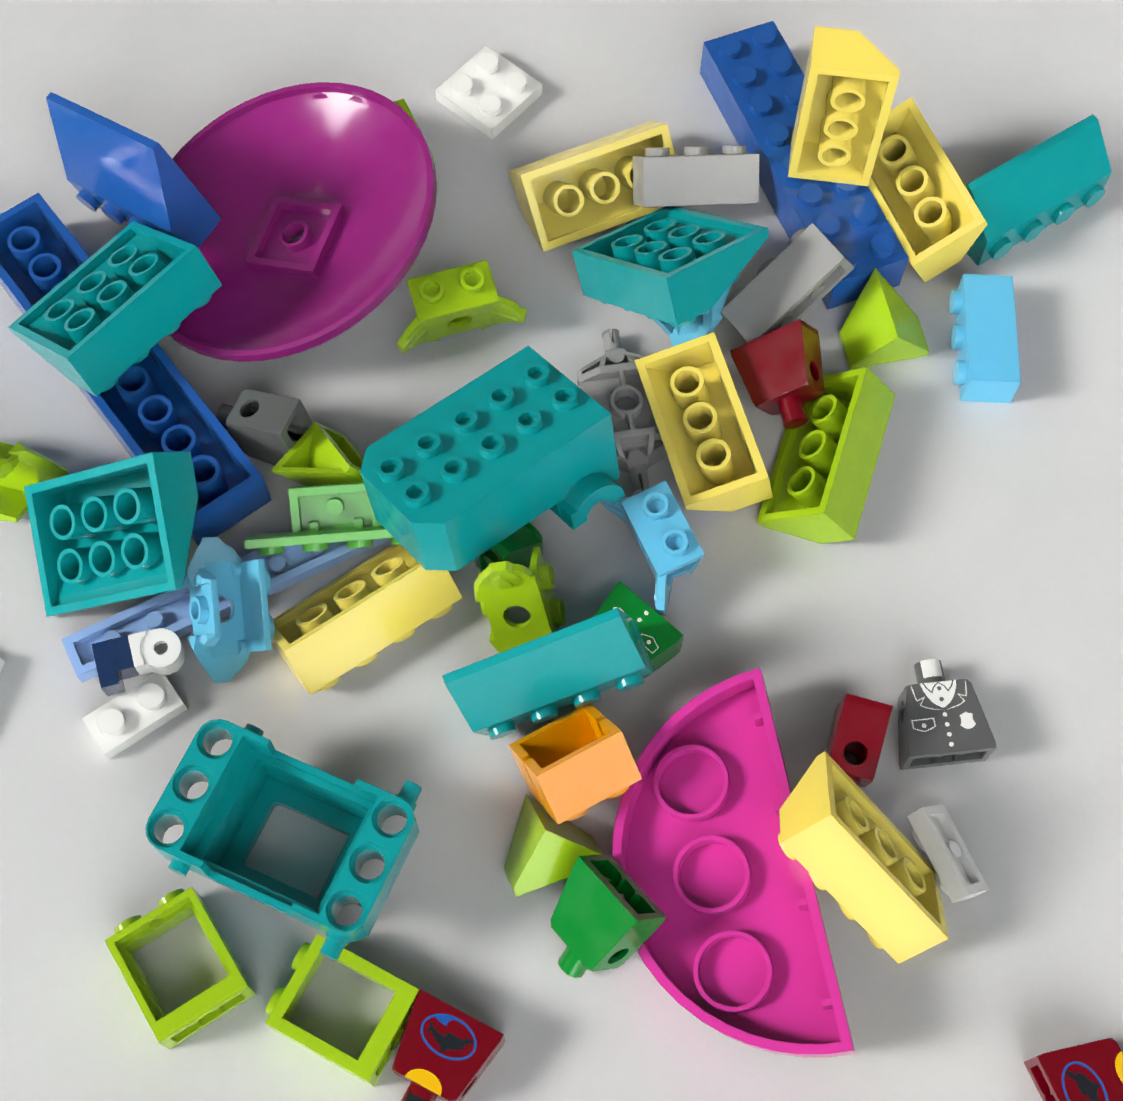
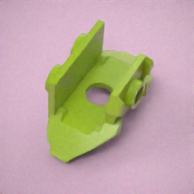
M487 259L407 279V285L417 316L398 340L397 349L405 354L417 345L439 341V338L477 328L482 330L501 323H524L527 309L519 306L512 300L498 295Z
M0 442V521L17 523L28 511L24 487L68 475L67 467L56 463L21 442H18L15 446Z
M540 546L533 547L529 568L520 564H513L509 561L490 563L486 569L478 572V578L474 582L475 601L480 602L482 614L485 618L488 617L491 626L489 642L499 653L556 632L560 629V625H565L566 623L563 600L561 598L555 599L553 589H555L553 566L551 562H544ZM511 606L524 607L529 611L531 617L524 623L511 622L508 620V608Z

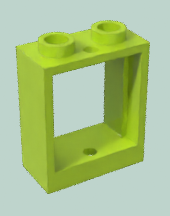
M193 887L185 891L180 888L168 893L158 901V908L143 917L135 915L124 920L114 929L115 934L104 940L158 1043L168 1049H172L256 995L204 900ZM195 915L229 976L166 1015L133 952Z
M316 934L311 944L305 942L297 952L292 963V969L295 972L286 988L279 986L270 998L265 1011L269 1014V1017L265 1024L277 1033L375 1087L404 1034L420 990L343 948L336 962L394 993L362 1054L356 1060L288 1021L325 957L319 952L326 938Z

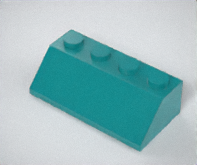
M1094 114L966 184L967 191L987 222V226L967 251V255L977 266L991 258L994 260L1002 258L1014 245L1023 240L1025 242L1032 241L1047 226L1053 223L1056 225L1063 223L1075 210L1084 205L1091 207L1104 196L1106 192L1104 187L1112 170L1099 120Z
M615 608L442 675L471 730L474 733L489 735L490 739L494 740L513 734L517 731L515 725L531 719L533 724L553 719L559 715L558 708L574 703L575 708L593 704L602 699L600 692L616 686L619 692L638 687L645 683L643 676L653 673L654 670L636 620L619 608Z

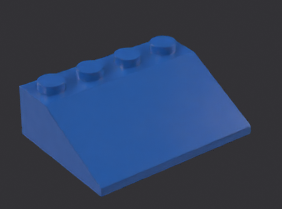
M50 92L46 97L67 180L79 192L76 198L94 212L100 208L108 218L119 225L124 221L128 225L134 221L196 245L199 248L222 218L158 142Z

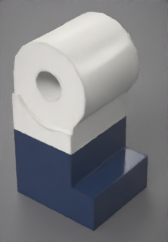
M165 628L138 632L91 644L100 687L107 696L126 692L124 679L152 672L160 675H170L177 672L185 660V650L180 639L173 631Z

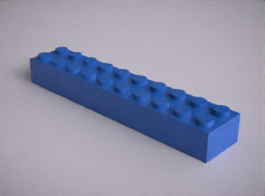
M39 192L0 214V285L21 313L24 314L90 258ZM158 343L150 349L145 359L133 364L118 377L117 383L111 389L101 392L97 397L78 387L131 458L151 452L191 451L198 491L191 538L197 546L200 545L202 538L219 536L272 501L263 476Z

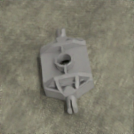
M607 329L602 333L605 354L578 371L577 383L584 392L611 413L618 467L620 471L630 474L633 495L641 492V488L642 491L650 488L647 470L666 457L667 453L634 361L646 356L626 351L625 348L621 347L619 330L612 329L611 340L610 329ZM622 397H630L638 405L633 410L625 411L619 409L615 402Z

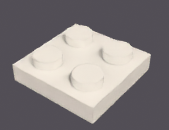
M485 46L435 90L436 100L493 140L542 95V84L497 52Z

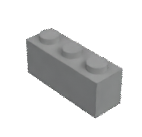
M746 145L722 146V153L708 154V146L684 147V154L670 155L669 147L645 148V155L633 156V205L662 207L759 203L760 154L747 153Z
M813 223L807 228L797 231L789 239L788 247L776 258H770L764 262L758 269L757 276L746 287H740L735 290L728 298L727 305L721 310V313L747 342L801 319L855 268Z

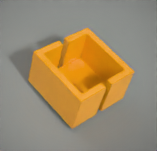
M592 704L579 707L508 745L529 792L544 806V809L557 824L580 818L588 811V808L606 798H615L624 794L630 785L642 779L622 731L608 718H605Z

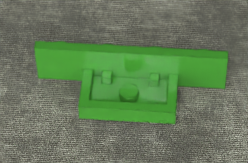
M363 481L289 487L288 496L292 530L252 533L244 540L245 549L257 548L258 555L280 554L285 552L284 546L302 545V551L305 552L322 551L329 549V543L345 541L347 548H363L372 546L373 539L390 538L391 544L401 545L375 519Z

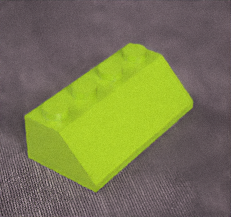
M868 367L823 376L825 391L822 396L804 403L809 419L808 423L795 429L785 428L769 479L773 498L762 502L756 521L760 526L819 544L855 540L896 396Z

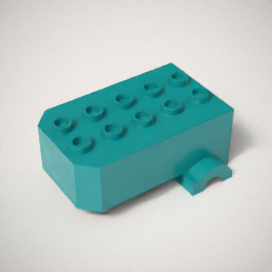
M529 345L368 446L360 470L375 519L425 570L458 571L548 509L552 510L572 530H575L587 522L590 510L598 502L609 500L613 504L625 496L623 488L615 482L620 477L611 413Z

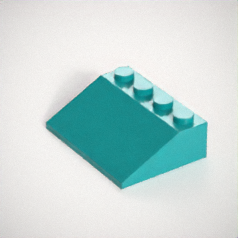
M665 206L572 250L584 296L599 300L604 304L623 308L625 311L645 315L649 319H657L669 323L674 327H683L692 324L697 316L713 308L769 237L768 227L680 207Z
M132 221L8 326V328L76 386L97 397L101 392L111 389L117 383L118 377L133 364L145 359L150 349L163 337L174 333L180 327L181 321L190 313L207 304L212 294L222 284L196 245Z
M191 451L151 452L24 487L46 617L183 589L198 501Z

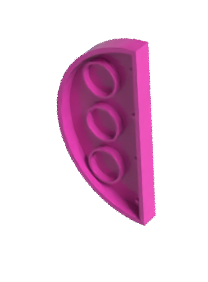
M757 668L722 681L694 697L675 712L656 732L636 762L642 779L630 785L629 789L621 796L615 818L612 858L667 916L665 921L641 945L637 952L658 983L678 1004L721 1034L756 1049L802 1058H830L856 1054L814 882L809 872L797 859L791 860L786 856L778 841V834L780 833L779 810L792 791L761 669Z

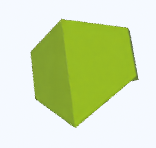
M875 268L839 332V338L849 370L928 356L930 352L918 316Z
M314 421L310 428L270 471L305 486L363 481L360 473L363 456L346 435Z
M525 794L504 866L507 879L516 897L568 878L578 856L603 855L590 834L569 821L557 824L544 809V806L527 794Z

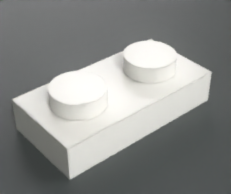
M153 673L126 690V692L121 693L82 718V721L104 756L109 760L187 710L167 677Z
M944 804L922 807L907 816L913 827V837L917 845L927 853L936 871V881L941 890L949 895L952 903L974 898L989 890Z

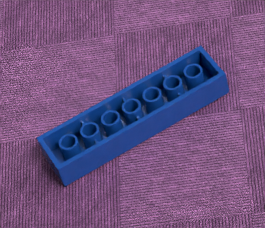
M774 21L703 42L700 75L738 145H746L747 153L760 154L759 184L788 238L790 239L797 231L807 228L813 223L855 267L822 298L826 309L829 310L857 300L875 268L892 287L899 286L909 257L868 186L788 177L791 141L805 75Z

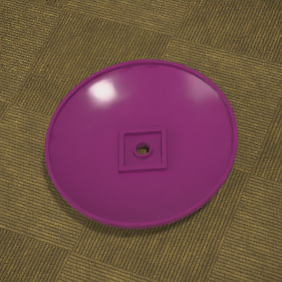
M317 82L284 87L259 95L225 112L195 134L172 159L222 218L198 248L222 286L212 294L207 304L190 313L181 321L180 327L169 336L187 349L207 357L237 362L265 361L301 353L321 345L342 334L375 310L394 291L417 259L426 241L436 206L437 179L435 164L430 148L413 119L399 105L372 90L350 84ZM304 232L300 240L289 243L291 238H295Z

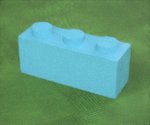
M963 274L957 290H952L949 298V313L955 314L956 324L953 325L951 332V348L957 349L958 360L955 361L953 367L954 385H959L960 401L1010 403L1021 383L1013 276Z

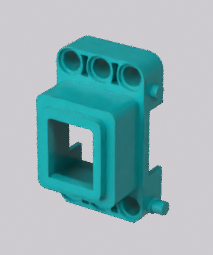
M222 719L208 721L195 734L149 816L145 827L148 841L163 857L171 861L168 868L173 872L186 877L188 871L191 870L325 932L327 938L319 953L334 961H338L344 946H348L349 942L360 941L364 937L369 936L420 832L414 810L422 788L411 781L405 780L399 794L394 795L358 778L355 784H351L275 750L271 740L262 736L264 732L252 724H246L245 728ZM224 739L232 740L231 747L227 752L222 755H211V750L215 743ZM202 781L208 782L207 790L202 796L195 799L187 798L188 791L192 785ZM276 806H283L349 836L318 898L245 865ZM399 815L407 819L405 827L398 833L389 834L381 830L384 821L390 816ZM173 825H184L182 836L177 841L168 844L163 843V837L168 828ZM378 859L385 863L382 873L374 879H365L359 875L363 864L368 860ZM348 904H356L362 907L361 916L354 924L344 926L337 923V916L342 907Z

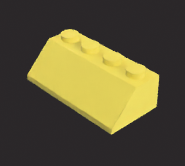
M815 26L792 135L788 177L869 186L900 77V69L859 31Z
M909 98L889 112L868 187L907 253L909 262L925 283L960 262L987 226V222L913 98Z
M649 121L509 170L519 208L542 252L648 215L662 208L633 205V156L645 155V148L669 147L670 155H675L666 123Z
M715 332L634 360L686 510L733 512L773 498L769 476Z
M393 544L273 618L275 633L271 641L297 680L311 695L316 691H324L331 688L339 681L341 675L352 668L361 667L372 662L377 657L378 652L388 645L408 639L414 634L415 628L429 619L444 616L452 609V605L463 597L448 570H425L402 545Z
M826 751L819 754L779 810L780 833L778 834V841L783 852L791 860L797 859L809 872L814 884L822 891L827 890L838 901L844 915L849 920L855 919L867 931L874 946L879 950L884 949L898 964L947 940L948 934L941 892L935 878L936 871L934 867Z

